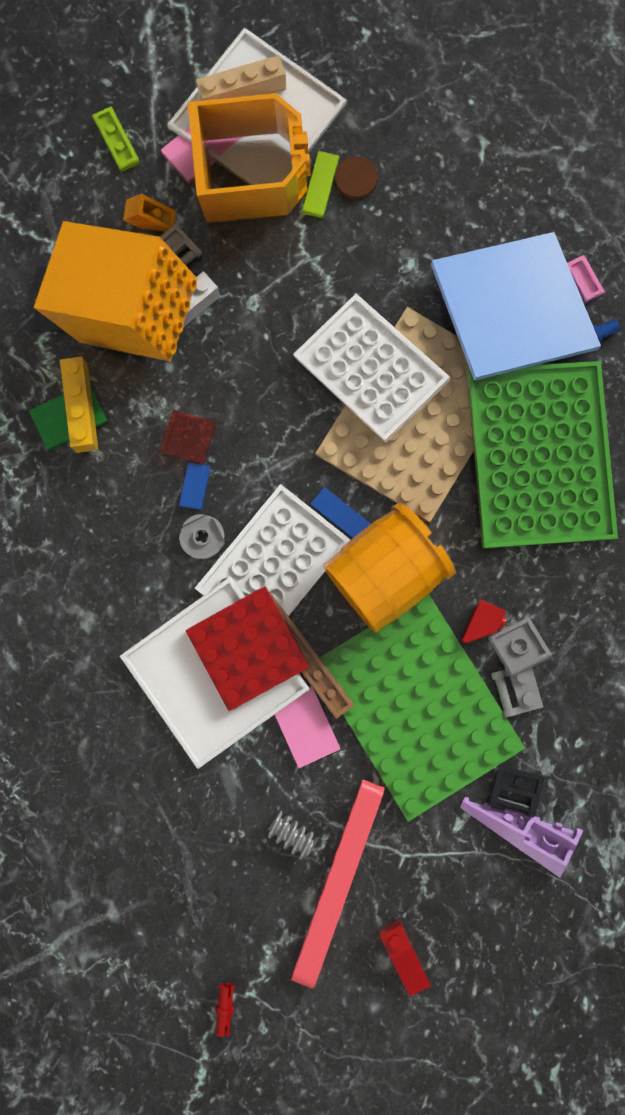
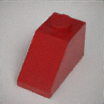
M482 599L479 600L460 642L465 644L493 634L498 629L502 630L507 620L504 617L506 611Z

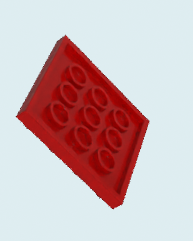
M267 586L258 589L185 630L228 711L237 708L310 668Z

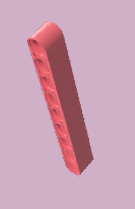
M362 780L297 959L291 981L314 989L385 789L382 786L366 780Z

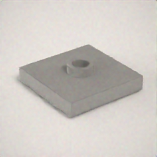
M529 617L489 636L491 645L510 677L552 658L551 652Z

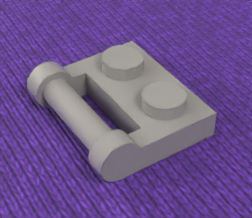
M176 224L160 237L176 255L186 247L190 250L180 259L185 265L202 255L200 249Z
M532 668L513 677H510L506 669L491 673L492 680H495L504 718L543 708ZM506 676L510 677L518 705L512 708L504 677Z

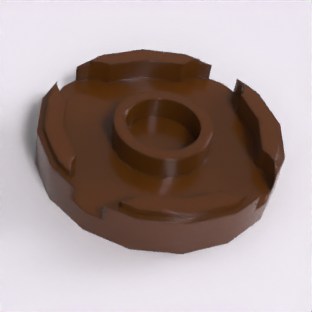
M352 156L346 158L336 169V187L344 197L356 200V198L364 199L372 194L377 186L378 173L376 167L370 160L364 157Z

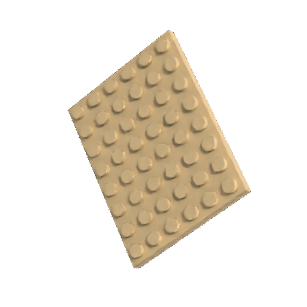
M407 307L394 328L450 376V381L387 443L345 405L318 448L316 456L394 503L405 504L419 518L430 523L474 451L467 371L470 368L458 336Z

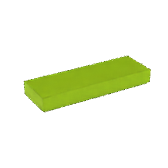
M110 106L92 115L121 173L140 164L112 107Z
M318 151L302 210L303 214L324 218L339 162L338 155Z

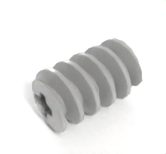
M280 810L268 829V838L270 839L277 835L276 844L284 840L283 848L287 849L293 846L291 854L294 855L300 851L299 859L302 860L308 856L320 836L312 840L314 834L312 831L305 835L306 827L303 825L297 829L298 821L296 820L289 824L290 816L287 815L282 819L283 811Z

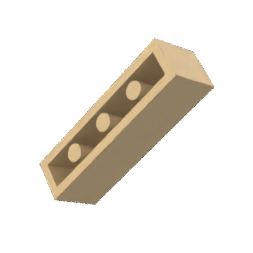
M279 55L196 79L201 101L271 94L286 89V73Z

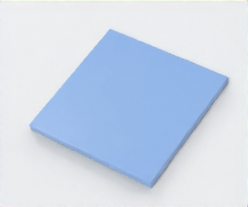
M554 232L432 260L433 272L474 381L595 351L601 347Z

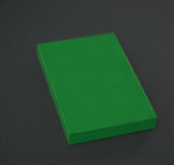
M91 387L95 426L98 428L109 422ZM64 394L29 410L48 451L70 441Z

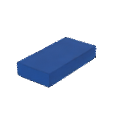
M188 462L179 503L180 507L202 511L211 470L210 466Z

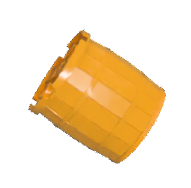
M403 503L393 505L391 512L374 521L347 544L343 545L330 560L323 564L324 570L334 585L374 633L400 618L430 594L445 578L449 580L456 574L455 567L441 545L438 547L433 545L427 537L432 532Z

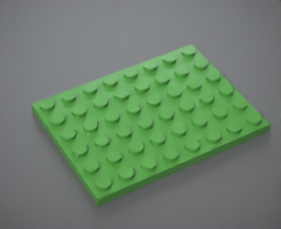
M601 361L535 365L475 381L470 369H468L467 376L482 548L618 539Z
M429 594L400 618L392 621L377 633L367 628L320 657L321 661L353 702L354 706L343 715L408 822L525 749L508 719L504 718L498 703Z

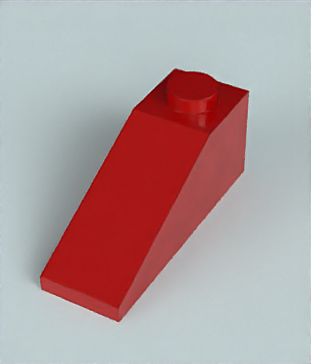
M400 919L379 929L380 937L409 996L430 987V982Z

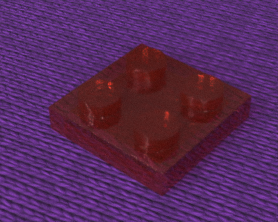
M173 410L160 452L204 465L216 422Z

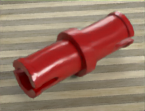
M223 983L219 985L218 1005L215 1006V1012L217 1013L215 1035L224 1037V1032H226L225 1036L230 1035L231 1015L234 1013L232 1002L235 987L231 983H225V987Z

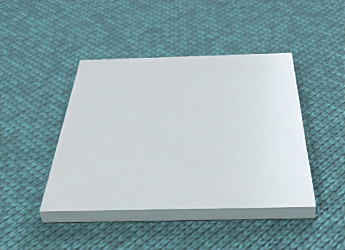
M244 28L206 76L279 55L286 73V89L274 93L278 94L301 113L303 132L307 131L308 150L310 151L345 107L347 100ZM198 87L167 124L170 130L177 135L183 136L191 143V135L185 132L190 127L188 102L201 101ZM279 134L242 137L220 156L208 148L209 155L215 159L216 163L247 185L283 182L292 171L290 143Z
M232 577L227 578L120 655L122 661L197 769L310 689L299 673L231 711L227 710L185 630L245 597Z

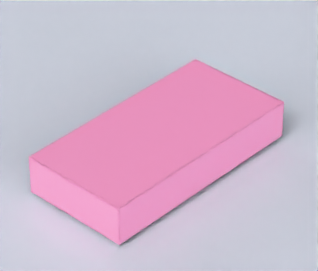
M584 255L567 263L584 304L605 293Z

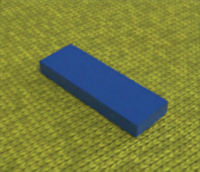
M325 487L310 504L352 539L371 525V523Z

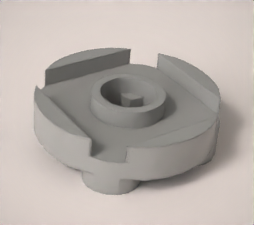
M198 514L184 522L179 540L183 550L188 555L198 560H206L216 556L223 548L225 533L217 519ZM200 531L204 534L208 533L207 541L204 543L202 541L197 542L196 540L199 537L198 533Z

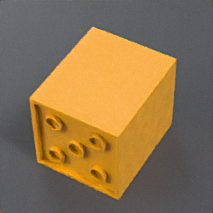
M63 221L34 308L80 343L171 362L172 356L177 349L179 335L183 331L186 313L190 309L193 292L197 288L198 278L158 236Z

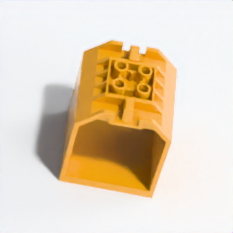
M276 93L188 102L196 192L206 222L213 223L288 215L306 194L307 176H311L307 131L303 132L301 113ZM279 134L290 143L292 171L283 182L212 189L208 141Z

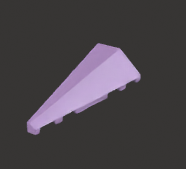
M468 797L464 798L460 806L461 809L559 878L562 876L583 833V830L579 828L570 830L563 828L562 824L557 822L552 825L540 821L539 817L535 816L533 818L515 810L492 808L486 802L483 805L469 801Z

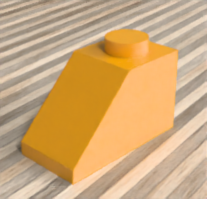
M141 193L126 200L123 220L141 229L167 232L175 224L176 211Z

